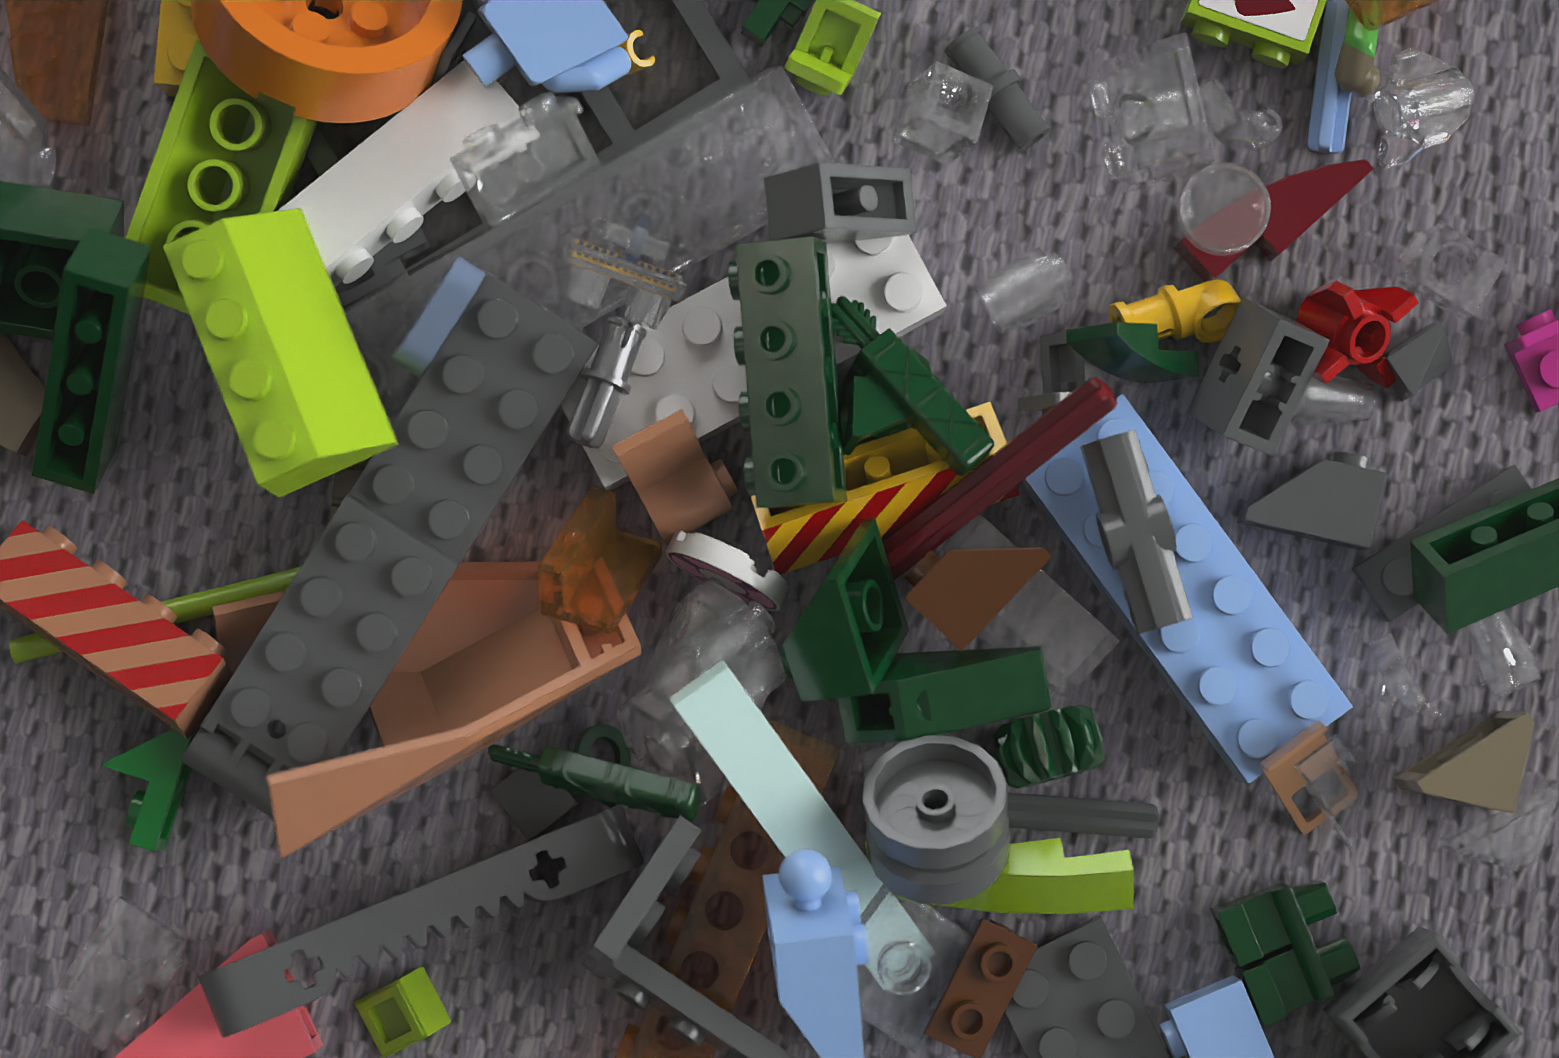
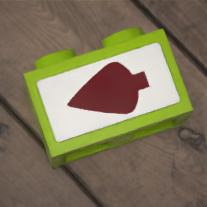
M1188 0L1180 24L1192 27L1191 36L1203 43L1216 47H1227L1229 41L1252 48L1251 57L1263 64L1277 68H1287L1289 62L1299 65L1308 55L1327 0Z

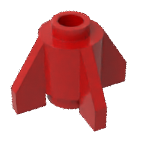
M1338 281L1314 289L1306 296L1299 307L1296 318L1297 322L1330 340L1312 377L1327 384L1348 365H1354L1372 382L1388 389L1396 382V379L1386 358L1381 356L1389 344L1391 335L1390 325L1387 320L1396 324L1418 304L1415 295L1398 286L1354 290Z

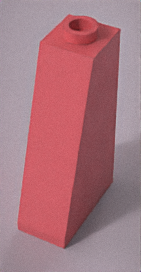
M270 929L251 938L218 968L276 945L277 941L272 930ZM284 970L287 981L294 980L290 970ZM199 983L114 1058H304L319 1050L323 1043L305 1005L222 1038L202 986Z

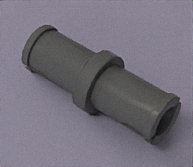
M973 27L954 39L945 48L944 52L952 59L977 93L974 101L980 110L988 108L1015 145L1016 151L1021 153L1048 134L1051 127L1048 123H1045L1018 86L1022 79L1014 69L1006 70L981 36V31L978 27Z

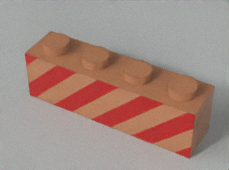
M21 520L0 546V608L188 739L213 708L233 676V673L223 659L228 651L214 638L200 629H196L190 636L175 626L173 623L177 616L153 596L146 594L139 601L123 590L127 585V581L107 564L96 560L90 567L74 556V553L78 550L76 545L53 527L47 525L42 532H39Z

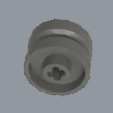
M926 735L900 742L878 757L865 777L862 798L864 820L867 825L868 856L876 877L894 894L922 904L947 905L973 898L995 883L1008 862L1010 844L1009 819L1007 817V783L999 763L979 745L955 736Z

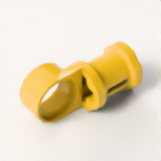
M1225 280L1206 281L1180 291L1174 285H1165L1158 288L1156 295L1127 305L1123 301L1110 304L1108 307L1109 323L1157 324L1158 341L1170 336L1178 341L1195 335L1201 342L1214 343L1223 339L1241 299L1231 284ZM1225 304L1216 315L1210 318H1203L1213 308Z

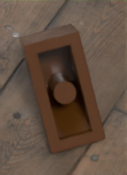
M1041 546L951 548L941 558L930 550L905 576V579L913 587L904 598L962 652L1052 556Z

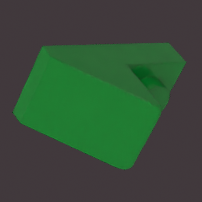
M197 727L188 739L174 729H171L102 764L106 768L149 781L146 792L138 790L130 804L126 817V827L132 828L133 831L128 844L152 852L166 849L192 768L181 762V759L201 727Z

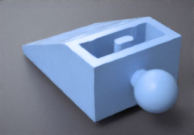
M797 850L783 860L779 873L762 875L767 932L779 1001L820 1058H864L857 965L869 964L865 925L861 924L857 890L845 891L840 866L830 867L825 857L814 850Z

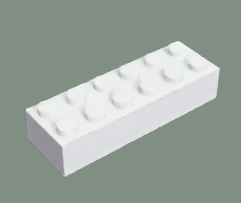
M909 235L826 244L831 303H836L839 296L847 297L851 303L853 300H857L858 304L860 302L864 303V310H870V317L876 316V330L880 334L891 328L898 337H901L944 313L947 306ZM728 277L638 324L647 330V335L641 343L626 382L631 386L629 395H621L603 445L600 448L583 446L608 492L630 481L612 446L667 416L683 409L699 443L741 422L739 416V395L741 392L747 391L745 365L739 366L737 363L733 343L735 327L742 326L740 300L734 301L731 296ZM834 330L836 367L839 370L854 362L861 349L857 345L843 343L842 339L844 337H838L836 335L837 331ZM598 347L594 351L593 355L587 362L584 369L591 368ZM581 373L561 404L569 421L586 381L581 377Z

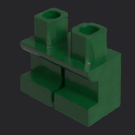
M1323 881L1300 884L1292 888L1284 883H1279L1210 908L1230 959L1238 965L1234 968L1236 974L1242 980L1257 1018L1264 1027L1288 1017L1287 1013L1311 1002L1334 996L1335 993L1332 986L1344 981L1361 969L1347 937L1342 936L1318 947L1313 942L1307 926L1337 914L1328 886Z

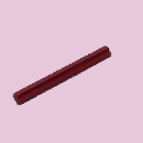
M1098 377L1089 378L883 541L894 581L917 564L930 550H935L1113 411L1117 405V400L1107 383H1104Z

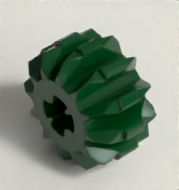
M1071 705L1017 719L1013 722L1002 724L993 735L996 751H994L996 761L999 763L1007 785L1016 789L1044 784L1093 770L1105 759L1102 747L1104 740L1100 725L1096 723L1092 709L1083 705Z

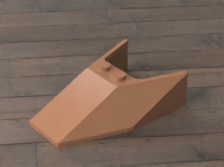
M603 561L461 562L369 707V712L382 748L267 776L277 846L281 859L453 768L641 654L640 642ZM286 590L212 607L217 641L228 651L223 659L233 674Z

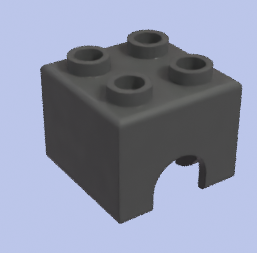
M1420 926L1322 1009L1363 1058H1494L1522 1034L1501 1007L1493 1003L1468 977L1459 965L1460 959L1436 932Z

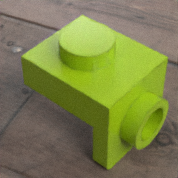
M816 0L797 45L789 55L784 69L795 74L796 82L809 91L821 95H829L830 92L842 95L855 74L881 13L854 0Z

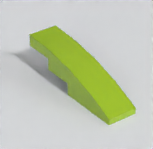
M1061 837L1009 844L1008 862L995 883L973 898L947 905H932L996 913L1075 914L1134 909V870L1130 851L1122 850L1065 858ZM865 842L867 859L871 863L868 856L867 842ZM893 893L894 896L904 898V897H902V896H899V895Z

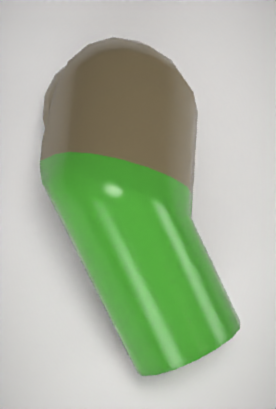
M1353 0L1350 3L1345 36L1334 73L1340 88L1345 92L1351 91L1356 97L1371 95L1380 83V71L1373 65L1381 16V6L1376 0Z

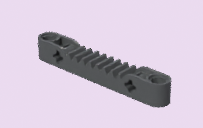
M620 804L198 976L221 1037L224 1038L319 999L329 991L336 979L337 972L343 978L353 976V958L358 957L367 968H374L378 966L379 947H382L391 958L402 956L403 937H406L415 948L427 946V927H430L439 938H446L451 936L452 917L463 928L475 926L476 907L487 918L499 916L500 897L511 909L524 906V898L539 903L559 900L645 864L623 807ZM538 852L541 853L545 860L556 859L559 863L560 870L551 875L553 885L549 888L544 880L532 881L529 875V870L537 865L535 854ZM301 950L306 959L317 957L320 962L321 968L312 973L314 984L307 988H304L299 980L287 981L284 970L289 969L293 965L291 954Z

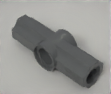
M1132 430L1082 445L1080 449L1100 511L1096 513V520L1101 541L1111 568L1118 570L1132 624L1135 626L1137 634H1141L1191 619L1193 616L1173 554L1177 550L1172 523L1162 497L1155 495L1149 476L1148 465L1140 446L1141 442L1138 440L1136 430Z

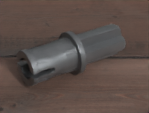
M613 316L608 317L607 326L591 368L582 370L581 377L586 381L567 428V436L580 445L590 448H600L603 445L621 395H629L631 386L626 382L641 343L647 335V330L637 324H633L632 329H626L628 320Z

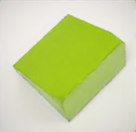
M419 967L354 1002L382 1058H386L429 1037L451 1023V1019L424 967Z

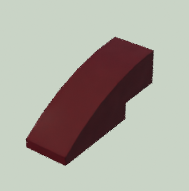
M1366 159L1325 165L1282 178L1246 194L1216 212L1181 239L1174 249L1204 282L1214 280L1253 244L1270 261H1273L1374 168Z

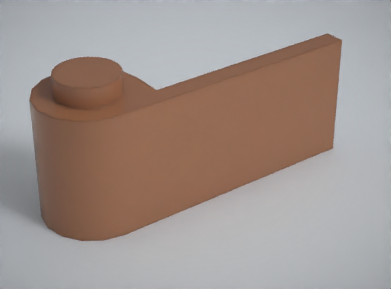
M683 409L612 446L665 545L670 543L675 532L682 530L686 534L687 532L690 533L733 510L728 498L739 491L721 458L709 464Z

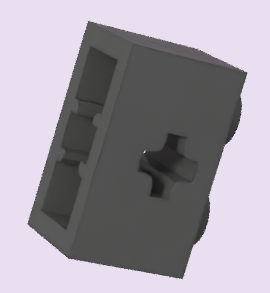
M1242 298L1187 413L1220 435L1273 456L1330 340L1290 317Z

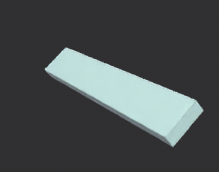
M723 659L669 698L675 709L785 858L794 851L810 849L824 856L830 867L840 866L845 891L857 890L861 924L865 925L869 964H865V966L882 989L934 952L890 889L876 877L872 864Z

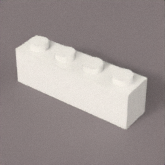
M463 60L278 211L301 208L334 287L341 281L344 284L351 283L361 277L372 266L374 262L372 256L389 242L399 243L414 234L424 221L423 215L441 200L445 203L451 202L462 195L474 180L472 175L490 160L499 162L510 156L521 145L524 139L522 134L529 130L521 108L495 80L487 87H484L467 62Z

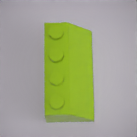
M196 40L125 237L152 246L143 297L189 315L190 313L163 245L221 219L275 212L289 202L318 122L294 116L296 107L280 102L262 92L259 93L257 99L244 92L218 69L206 53L200 40Z
M301 208L221 219L163 245L259 486L280 498L399 445Z

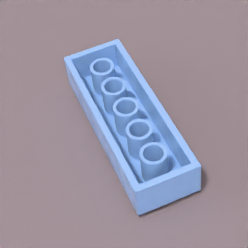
M1121 394L1116 398L1117 405L1113 411L1020 482V484L1237 780L1250 783L1263 774L1259 766L1263 760L1316 720H1319L1327 727L1353 708V706L1132 405ZM1132 430H1136L1138 440L1141 442L1140 446L1148 465L1149 476L1155 495L1162 497L1172 523L1177 550L1173 554L1193 616L1191 619L1141 634H1137L1135 626L1132 624L1118 570L1111 568L1101 541L1096 520V513L1100 511L1080 449L1082 445Z

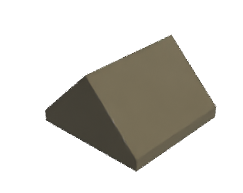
M1499 711L1394 777V780L1399 788L1403 790L1515 814L1535 723L1528 712Z

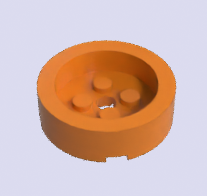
M191 0V13L198 38L210 59L230 81L247 94L257 99L259 93L262 92L280 102L294 106L296 108L293 115L297 117L330 123H358L396 113L409 106L430 87L439 61L453 35L461 13L463 0L313 1L315 6L324 7L333 14L339 13V16L334 19H326L316 12L309 11L308 7L312 0Z

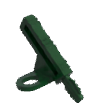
M839 296L836 303H831L833 330L837 331L836 335L838 337H844L842 339L843 343L857 345L861 349L854 362L862 370L861 372L866 375V377H853L840 402L844 455H851L860 440L906 421H909L912 425L911 427L920 433L941 456L942 461H945L949 468L959 476L965 475L989 455L994 448V441L989 436V433L985 432L982 429L983 426L969 415L954 398L952 392H948L945 388L946 386L938 381L939 378L925 367L907 344L903 343L900 336L898 337L891 328L880 334L876 330V316L870 317V310H864V303L862 302L858 304L857 300H853L851 303L847 297Z
M600 724L586 728L579 735L573 752L545 746L543 755L539 756L526 751H519L516 748L511 749L508 746L496 744L488 748V754L493 762L516 767L519 770L523 769L527 772L539 773L542 784L552 786L557 790L559 788L564 789L569 793L591 796L610 808L622 804L631 809L649 811L665 818L672 817L678 819L679 816H682L691 822L695 819L701 802L699 787L695 784L630 767L631 753L628 742L624 735L611 725ZM602 738L611 744L615 754V763L590 757V749L595 740Z

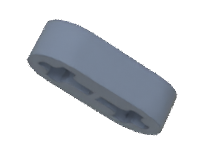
M457 255L405 334L391 360L417 377H420L470 302L486 273Z

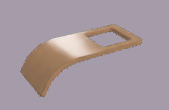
M1316 720L1259 764L1267 780L1302 834H1308L1358 795L1356 787L1324 735V732L1328 729L1319 720ZM1331 767L1342 784L1343 791L1304 819L1292 800L1293 794Z

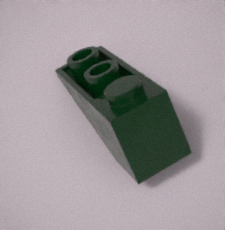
M1042 646L963 650L962 652L960 650L896 653L873 694L838 698L845 743L907 741L926 735H938L1043 712L1051 708Z

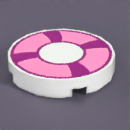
M682 530L675 532L665 551L669 560L696 579L740 601L762 609L780 611L790 591L788 582L773 569L771 571L768 570L763 578L756 573L757 569L753 566L755 561L749 558L750 555L701 533L695 532L692 534L687 532L686 534Z

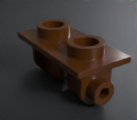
M981 918L923 1033L969 1056L981 1058L1038 945L1014 934L1012 929L993 919L987 921Z

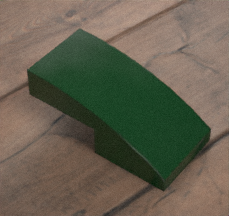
M1113 322L1066 330L1067 343L1080 356L1102 371L1118 378L1139 383H1156L1200 377L1198 351L1159 350L1157 324Z

